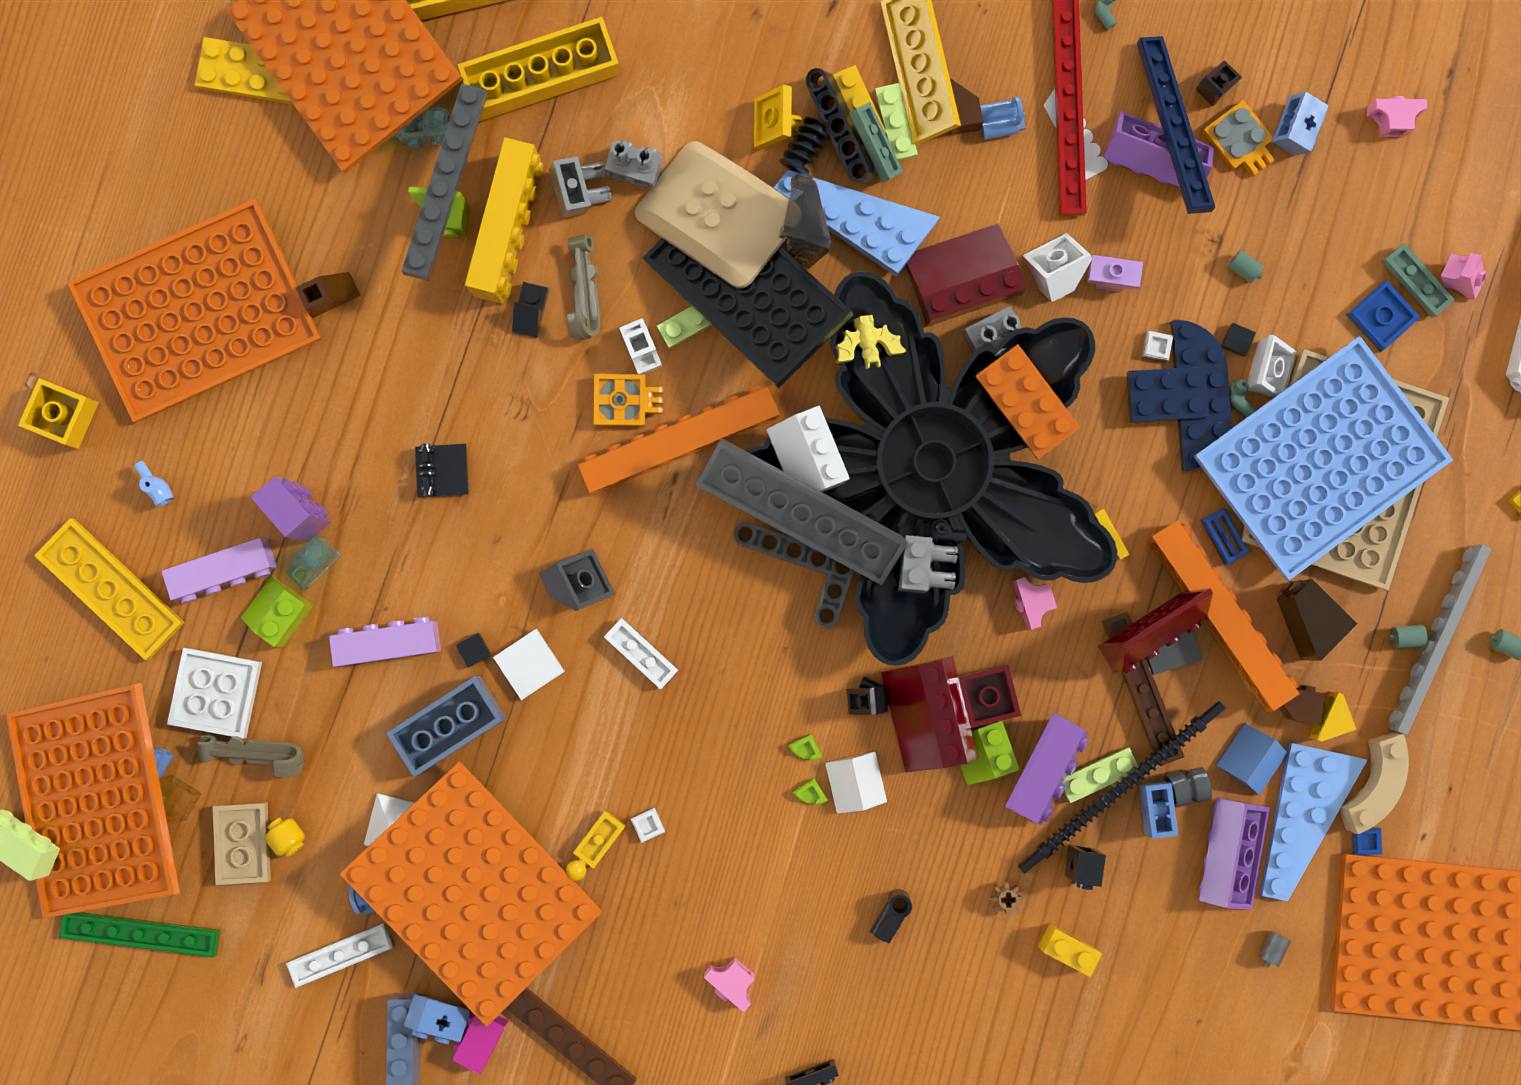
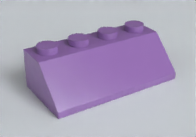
M1120 111L1107 143L1104 158L1113 165L1126 166L1137 174H1147L1155 177L1158 182L1170 183L1178 186L1180 189L1162 126ZM1195 139L1207 178L1212 169L1214 146Z
M1053 712L1005 807L1042 825L1043 821L1048 822L1054 811V808L1051 806L1055 798L1059 799L1065 790L1066 785L1063 784L1067 775L1071 776L1076 769L1078 762L1075 759L1079 751L1083 753L1090 739L1087 738L1089 733Z
M1217 797V802L1213 807L1214 819L1212 829L1208 834L1209 847L1208 853L1204 858L1205 870L1203 880L1199 886V901L1227 909H1253L1270 807Z

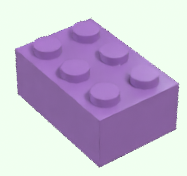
M274 476L251 496L252 500L287 538L309 542L331 523L326 517L329 514L320 503L315 504L310 499L312 494L302 483L299 485L297 482H291L287 478L282 479Z

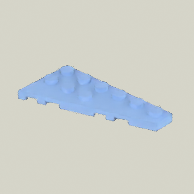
M787 170L774 187L776 191L794 202L803 214L894 276L900 273L940 218L936 215L817 178L798 174L791 170Z

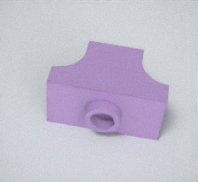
M1098 255L1091 256L1092 260L1089 264L1087 282L1096 284L1095 289L1121 292L1124 289H1138L1140 287L1143 262Z

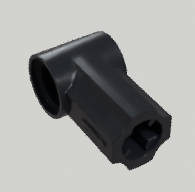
M896 889L889 894L885 906L870 929V932L883 942H891L905 917L911 913L912 903L906 891ZM898 898L907 901L906 906L902 909H897L893 906V902Z

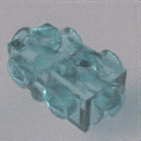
M432 107L429 111H423L398 131L395 137L403 145H407L409 149H419L423 147L422 143L430 142L434 146H441L451 115L448 109ZM413 129H419V132L411 133Z

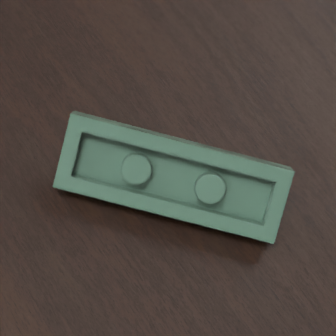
M869 102L849 112L882 183L904 172L871 103Z
M1405 243L1381 261L1431 318L1437 316L1455 300Z

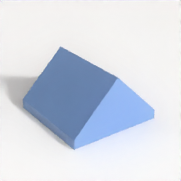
M1244 723L1216 763V766L1257 795H1260L1288 753L1275 739Z

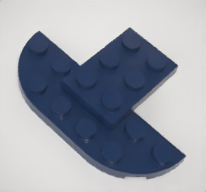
M1172 320L1171 335L1173 336L1174 368L1128 371L1126 373L1130 423L1178 420L1181 469L1183 472L1201 467L1193 456L1231 429V407L1227 361L1219 342L1209 331L1200 325L1184 320Z

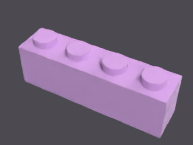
M257 538L163 570L162 574L170 600L181 601V604L197 600L196 596L203 593L206 596L222 591L221 587L230 584V587H236L245 584V579L254 576L255 579L269 576L271 575V570L277 569V565L269 540Z
M429 617L415 618L414 624L404 625V620L388 622V627L379 628L378 624L362 626L363 631L353 632V628L337 630V635L329 636L333 667L441 652L438 622L430 621Z

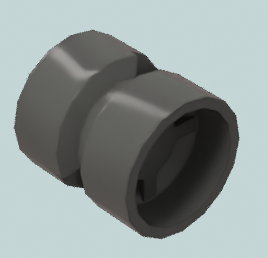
M1203 767L1190 769L1186 772V775L1182 772H1176L1165 776V781L1172 784L1175 808L1190 805L1191 799L1194 802H1204L1212 799L1210 780Z

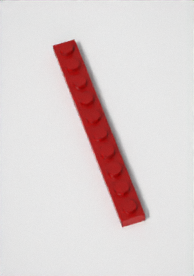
M1052 0L1059 216H1084L1087 213L1079 0Z

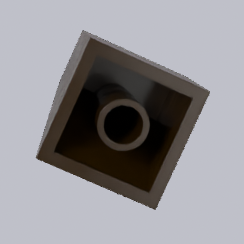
M1313 579L1289 581L1280 590L1282 594L1277 598L1298 655L1302 660L1322 661L1357 625Z

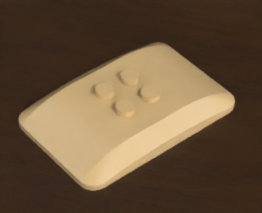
M697 141L687 143L658 178L655 187L650 189L638 203L634 213L636 219L642 225L736 288H745L752 283L797 226L802 215L800 208L787 197L726 157Z

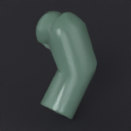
M1097 0L1095 14L1108 31L1118 23L1110 13L1115 0Z
M1240 379L1232 383L1230 387V404L1247 418L1255 411V408L1245 400L1246 391L1249 388L1248 383Z

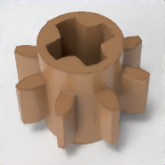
M1004 881L1003 887L993 886L996 893L995 896H990V900L997 901L994 907L997 912L1003 908L1005 914L1009 916L1010 910L1014 908L1020 911V908L1017 906L1018 901H1022L1024 898L1016 894L1019 890L1017 885L1010 889L1008 882ZM1006 893L1012 897V899H1008L1007 904L1001 900V898L1006 897Z

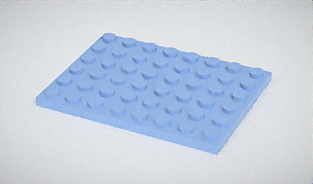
M1360 336L1193 456L1285 581L1291 580L1453 461L1452 457Z

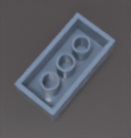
M479 675L472 677L386 734L412 776L416 777L505 721L507 717Z

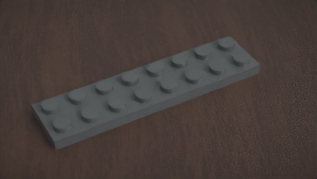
M722 438L696 483V486L880 585L884 583L908 544V541L902 535Z

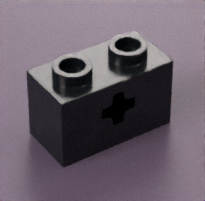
M1069 844L1065 876L1072 880V884H1076L1081 889L1093 890V886L1102 887L1106 855L1095 848Z

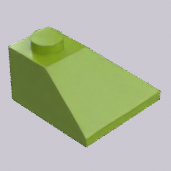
M409 187L408 192L422 208L428 188ZM461 192L456 193L443 236L448 238H458L459 235L466 236L470 206Z

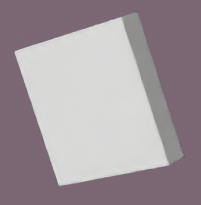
M538 629L533 630L493 657L521 700L565 672Z

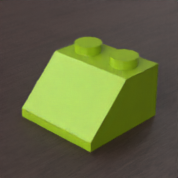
M271 576L241 618L255 634L273 647H284L314 605L274 576Z
M1002 721L971 728L978 758L968 764L960 765L966 785L996 779L1020 770Z

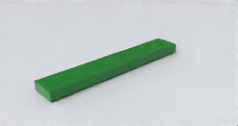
M84 912L62 915L59 938L213 958L217 956L220 936L219 929Z

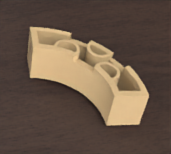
M1390 732L1367 740L1370 749L1369 779L1364 788H1361L1355 796L1343 803L1339 810L1346 831L1356 834L1367 831L1382 821L1397 804L1406 784L1409 767L1408 748L1404 734Z

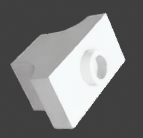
M643 318L619 328L638 374H645L662 367Z

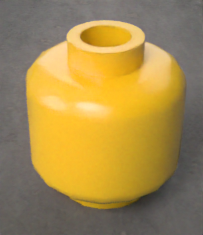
M280 817L267 826L270 831L266 834L265 841L277 856L285 855L288 858L304 846L305 833L294 819L288 818L283 821Z

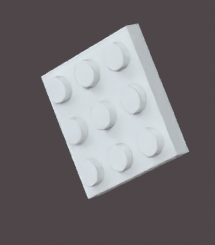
M183 648L167 724L232 737L238 736L243 739L247 738L262 662Z

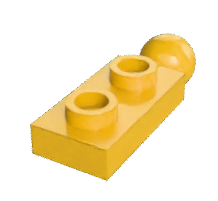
M605 810L573 852L579 859L568 863L566 866L567 876L573 881L583 879L586 875V865L588 864L594 869L626 825Z

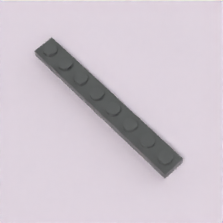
M461 83L401 270L403 275L426 281L430 279L488 95L486 89Z

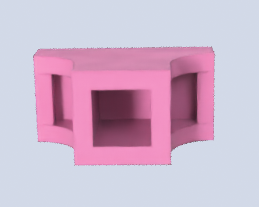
M1404 96L1376 99L1367 107V117L1374 119L1378 123L1380 137H1405L1415 129V118L1427 110V99H1405Z
M1470 253L1469 256L1451 254L1441 275L1443 287L1454 289L1462 293L1466 298L1475 300L1487 274L1484 271L1481 255Z
M1026 577L1012 581L1017 599H1014L1015 607L1018 614L1022 613L1027 630L1041 627L1042 616L1047 611L1057 608L1050 584L1034 586L1028 582Z
M736 957L724 967H715L711 964L705 971L704 978L716 988L715 993L722 1000L727 1001L729 999L741 1011L745 1012L751 1004V998L746 991L754 980V973Z

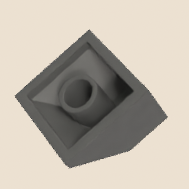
M593 549L557 562L539 574L550 597L574 611L615 595Z

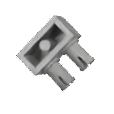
M617 140L612 143L604 170L609 178L650 190L655 187L659 178L663 159L662 155L655 149L648 147L637 148L629 141Z
M578 156L552 162L549 173L562 219L586 214L593 204L611 202V193L607 192L610 191L608 185L587 190L585 180L605 177L604 168L601 169L603 167L601 161L580 165Z
M1011 306L966 328L962 335L973 354L981 346L988 345L996 348L1008 334L1022 328L1019 317L1015 315Z
M906 535L905 539L908 541V544L901 553L898 591L926 593L930 587L954 590L955 582L951 581L955 579V573L932 571L930 563L932 561H941L956 564L957 555L947 554H956L958 552L957 546L934 545V542H932L933 538Z

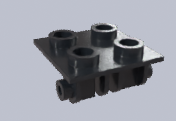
M421 444L415 447L417 497L469 494L466 444L431 446V444Z

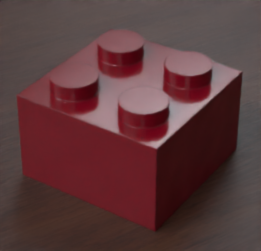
M1000 665L958 676L971 728L1022 716L1009 665Z

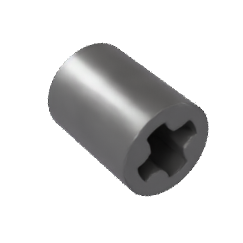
M1270 931L1258 957L1266 961L1264 966L1269 968L1270 964L1279 967L1291 941Z

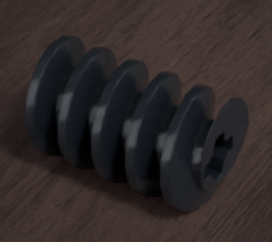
M806 116L803 120L804 124L799 126V132L795 133L793 137L794 141L789 143V150H785L784 158L780 159L779 162L791 171L808 175L809 170L805 165H814L810 156L818 158L820 154L815 148H824V144L820 139L828 141L830 137L825 133L826 127L823 123L813 117Z

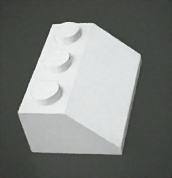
M820 406L796 414L766 430L783 472L820 492L842 485L850 479Z

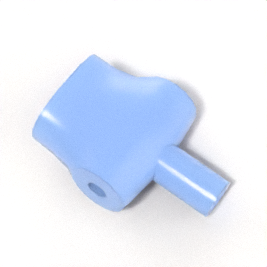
M144 461L134 465L142 478L139 482L141 490L153 500L156 507L163 506L175 498L168 483L160 477L153 476Z

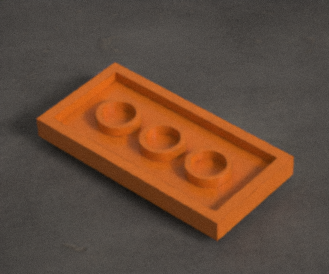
M1016 345L975 376L1037 460L1081 428L1019 345Z

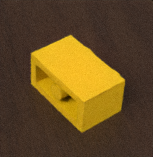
M1052 924L1048 925L1038 945L1045 954L1091 977L1102 956V953L1097 948Z

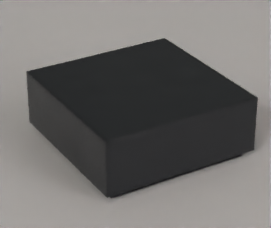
M1231 323L1221 347L1245 357L1256 332Z
M480 633L456 645L468 668L492 655Z

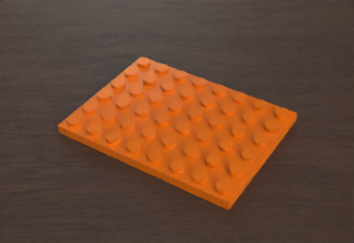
M238 0L226 10L344 173L351 170L464 80L407 0Z
M256 198L67 282L129 416L134 423L322 340L312 315L306 311L295 288L298 286Z
M132 684L7 713L6 717L25 823L30 825L32 830L41 836L49 838L54 845L60 848L49 876L36 879L42 918L45 919L180 893L142 684Z
M460 761L339 873L486 1027L603 912Z
M1342 853L1331 1009L1337 1012L1521 1030V871Z

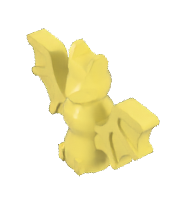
M873 315L859 316L853 320L856 331H844L842 343L835 346L838 352L836 363L850 362L854 358L856 345H859L863 350L862 358L864 359L866 369H869L870 364L874 363L877 367H881L879 351L876 348L877 342L885 348L889 356L903 354L906 349L901 346L900 336L891 334L887 329V325L879 329L874 327Z

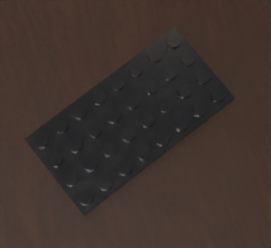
M663 238L642 257L651 268L778 389L853 316L852 311L781 246L752 283L745 288L733 287Z

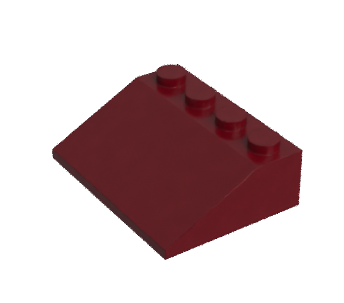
M999 224L917 250L906 263L927 327L1021 296L1027 289L1019 263Z
M1210 588L1181 592L1098 645L1113 672H1124V674L1133 671L1138 667L1137 662L1144 658L1149 660L1159 654L1158 649L1165 644L1167 647L1180 640L1179 635L1185 631L1190 633L1201 627L1200 622L1208 616L1213 592Z
M953 656L881 672L905 772L968 764L978 758Z

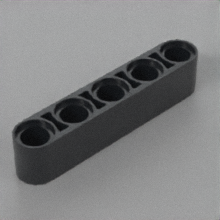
M820 68L811 69L806 75V86L848 177L857 183H872L877 175L875 166L849 114L850 110L835 77ZM823 76L824 82L818 87V79ZM833 98L834 106L828 110V102ZM841 121H844L845 127L839 133L838 125ZM854 143L855 151L852 155H849L848 148ZM865 166V175L860 178L858 174L859 169Z

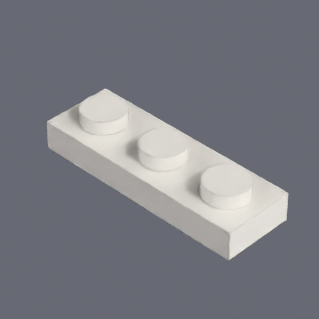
M623 618L604 636L660 689L678 671L673 664Z

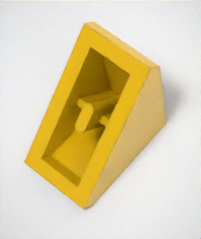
M1339 692L1328 693L1323 704L1321 724H1314L1308 737L1309 739L1323 742L1356 730L1343 694Z

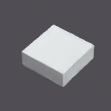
M1147 331L1142 357L1167 362L1170 356L1173 336Z
M655 807L631 818L641 843L665 832Z

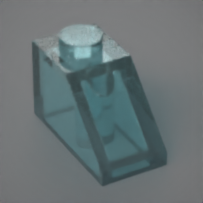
M315 535L295 555L286 574L303 591H306L341 554L324 537Z

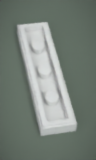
M384 922L289 961L286 965L294 986L297 988L392 949L395 946Z

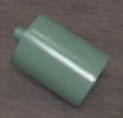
M1239 250L1227 268L1249 283H1252L1256 277L1261 279L1263 275L1260 272L1264 265L1244 251Z
M1423 625L1392 627L1389 640H1391L1394 648L1424 647L1427 644V631Z
M1499 629L1491 636V649L1516 660H1521L1520 637L1502 629Z

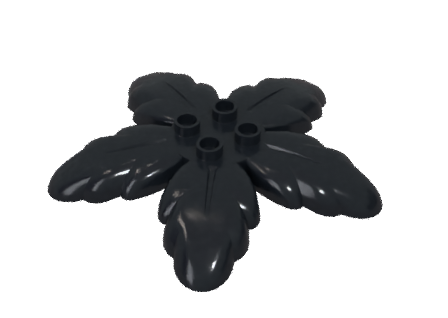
M858 271L844 277L838 284L834 295L852 311L853 316L831 336V347L836 359L838 352L835 346L842 343L844 339L843 332L846 330L855 332L853 320L859 316L873 315L875 328L879 329L887 325V329L891 334L899 335L901 346L906 351L900 355L889 356L885 348L877 342L876 348L879 351L881 367H877L874 363L870 364L869 369H866L864 359L862 358L863 350L859 345H856L854 358L850 362L839 363L841 368L835 375L837 390L851 410L864 422V425L859 426L843 420L825 418L850 479L844 484L822 493L865 516L871 514L874 517V521L903 537L906 535L933 538L932 542H934V545L957 546L958 548L956 554H947L957 555L956 564L941 561H932L930 563L932 571L955 573V579L951 581L955 582L954 590L930 587L926 593L898 591L901 555L882 585L860 574L855 591V603L858 612L865 619V641L873 656L882 663L894 666L907 664L915 659L926 645L929 634L938 630L945 623L949 613L950 595H956L963 589L965 584V562L962 543L941 542L932 530V525L937 519L946 520L954 530H966V539L973 548L999 570L1011 571L1018 567L1028 575L1042 581L1063 577L1075 582L1092 583L1108 576L1117 562V547L1111 534L1103 525L1095 521L1094 511L1088 501L1080 495L1063 488L1064 481L1058 472L1041 465L1011 460L1010 454L1028 447L975 377L1009 350L1019 345L1063 405L1068 408L1077 398L1080 390V377L1089 368L1095 354V339L1090 328L1078 319L1062 317L1050 320L1037 329L1028 327L1016 329L1008 334L996 348L985 345L976 349L963 366L953 387L948 388L945 386L946 370L941 342L934 333H924L920 316L915 307L908 301L897 298L887 282L876 274ZM769 437L763 445L744 450L783 471Z

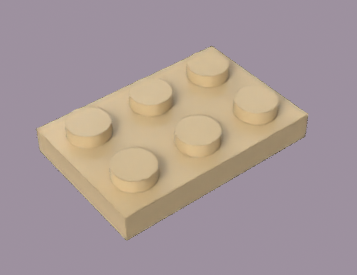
M268 802L213 806L216 885L271 881L270 846L265 841V836L269 832L267 828L269 825Z

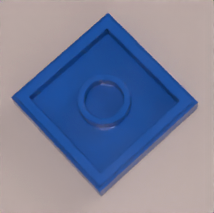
M1387 280L1383 281L1346 314L1380 352L1385 350L1420 318Z

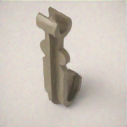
M581 235L568 238V249L575 258V267L570 271V278L576 281L573 286L575 312L567 314V323L572 338L588 340L596 336L601 328L597 283L592 280L596 278L598 269L590 261V251L594 250V239L592 236Z
M209 734L201 735V742H197L198 760L201 762H210L215 760L216 757L229 758V761L235 765L242 764L244 760L249 764L274 765V777L299 775L303 771V765L305 764V755L300 746L295 743L252 739L244 743V740L238 736L231 737L228 742L216 741V738Z

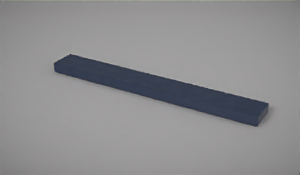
M1163 36L1139 38L1137 42L1138 50L1187 213L1212 212L1215 209L1214 200Z

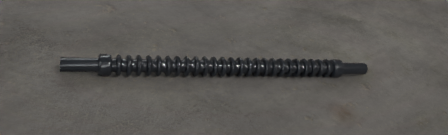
M1218 701L1201 716L1193 717L1190 720V725L1185 724V729H1179L1180 733L1178 735L1173 734L1174 738L1172 740L1168 738V743H1162L1161 749L1156 748L1157 752L1155 754L1150 753L1151 757H1145L1144 763L1139 762L1138 768L1133 767L1134 771L1131 773L1128 771L1127 777L1122 776L1121 782L1116 781L1115 787L1110 786L1111 790H1105L1104 796L1099 795L1098 801L1093 800V805L1091 806L1088 804V809H1082V814H1076V819H1070V824L1065 823L1064 829L1059 828V833L1052 834L1053 838L1050 839L1048 837L1046 843L1041 842L1037 846L1038 850L1018 865L1022 872L1025 874L1043 858L1048 859L1051 857L1054 849L1058 851V846H1064L1063 842L1065 840L1070 841L1069 837L1071 835L1075 837V832H1081L1082 826L1087 827L1086 823L1088 821L1092 823L1093 817L1098 818V813H1104L1103 809L1105 807L1110 808L1109 804H1115L1116 798L1121 799L1122 793L1127 794L1126 790L1129 788L1132 790L1133 784L1138 785V780H1144L1145 774L1150 775L1149 771L1152 769L1155 771V766H1161L1162 760L1167 761V756L1174 755L1173 751L1176 750L1178 752L1179 746L1185 747L1184 743L1186 741L1191 742L1190 738L1192 736L1197 737V732L1202 733L1207 728L1206 725L1226 709L1225 706Z

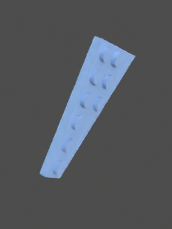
M1288 743V754L1285 758L1259 895L1283 901L1289 900L1365 766L1367 759Z

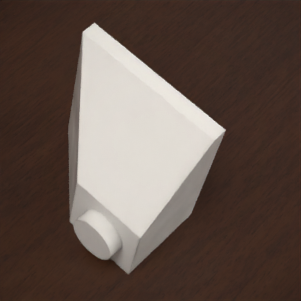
M1068 233L1022 255L1040 291L1051 302L1063 298L1076 289L1092 260L1091 254Z
M377 793L364 845L369 846L415 802Z

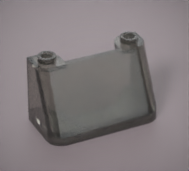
M799 173L791 178V191L779 238L784 239L787 237L781 247L808 270L829 252L831 239L817 183L813 180L812 176Z

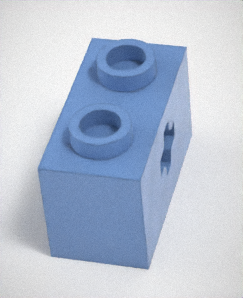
M1307 92L1289 96L1272 143L1294 156L1311 152L1316 144L1319 129L1325 120L1328 105Z
M1166 781L1139 783L1138 789L1145 836L1152 839L1178 836L1172 784Z
M414 994L404 1026L412 1029V1035L427 1039L428 1034L435 1036V1041L449 1044L450 1040L461 1042L471 1010Z

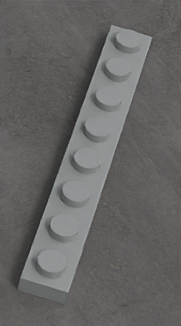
M1480 544L1470 546L1464 552L1462 557L1464 562L1460 570L1452 578L1453 586L1450 593L1442 600L1441 606L1443 608L1440 615L1434 619L1431 625L1432 632L1427 640V644L1421 647V657L1410 671L1411 679L1400 693L1399 699L1401 701L1397 709L1389 717L1390 725L1388 730L1408 735L1492 548Z

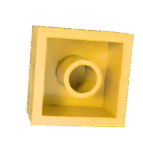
M39 378L18 426L64 445L79 449L99 402Z

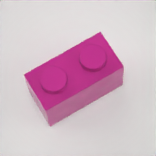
M471 1012L467 1020L466 1027L468 1030L465 1036H462L461 1042L456 1041L452 1048L456 1052L452 1060L481 1074L509 1020L498 1015L486 1027Z

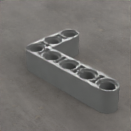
M744 522L736 526L734 539L738 545L827 575L814 618L821 627L827 628L836 624L854 570L849 568L847 574H839L835 568L838 561L823 554L825 556V563L822 566H815L811 562V556L819 551L799 540L751 523ZM743 528L750 529L753 534L751 540L747 542L741 541L738 538V532ZM767 536H772L777 541L776 547L772 550H767L762 545L763 539ZM791 544L798 545L801 549L800 556L797 558L789 557L786 552L787 547ZM834 584L841 588L839 598L832 599L829 597L827 589L830 585ZM822 609L832 611L833 620L830 623H823L820 620L819 613Z

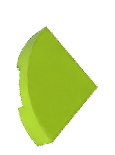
M812 734L788 745L794 754L803 759L817 760L822 758Z
M814 778L792 792L799 800L808 804H821L828 801Z

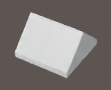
M1268 335L1258 341L1247 380L1249 385L1247 390L1273 398L1288 387L1297 351L1275 335Z
M875 751L825 762L837 813L863 811L887 802Z

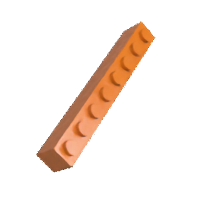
M761 385L753 387L747 391L748 395L738 398V395L729 397L724 400L723 405L716 408L714 405L707 406L701 409V414L697 416H683L677 419V424L673 426L661 425L653 429V434L646 437L643 434L637 435L629 439V444L622 447L620 444L613 445L606 449L607 453L598 457L596 454L584 457L582 459L583 463L578 464V467L589 493L595 495L718 444L721 438L728 440L778 419L780 414L768 386L762 388Z
M1178 520L1152 536L1148 540L1149 544L1183 592L1207 588L1212 590L1213 595L1208 616L1203 622L1267 713L1275 711L1300 694L1296 689L1298 688L1296 681L1292 676L1286 675L1281 668L1283 664L1280 658L1275 653L1271 654L1266 646L1267 641L1263 634L1255 631L1250 624L1252 619L1244 609L1241 610L1235 602L1237 600L1235 594L1230 588H1225L1220 581L1222 577L1219 571L1214 566L1210 567L1205 559L1207 556L1201 546L1195 545L1190 538L1192 535L1185 524H1180Z

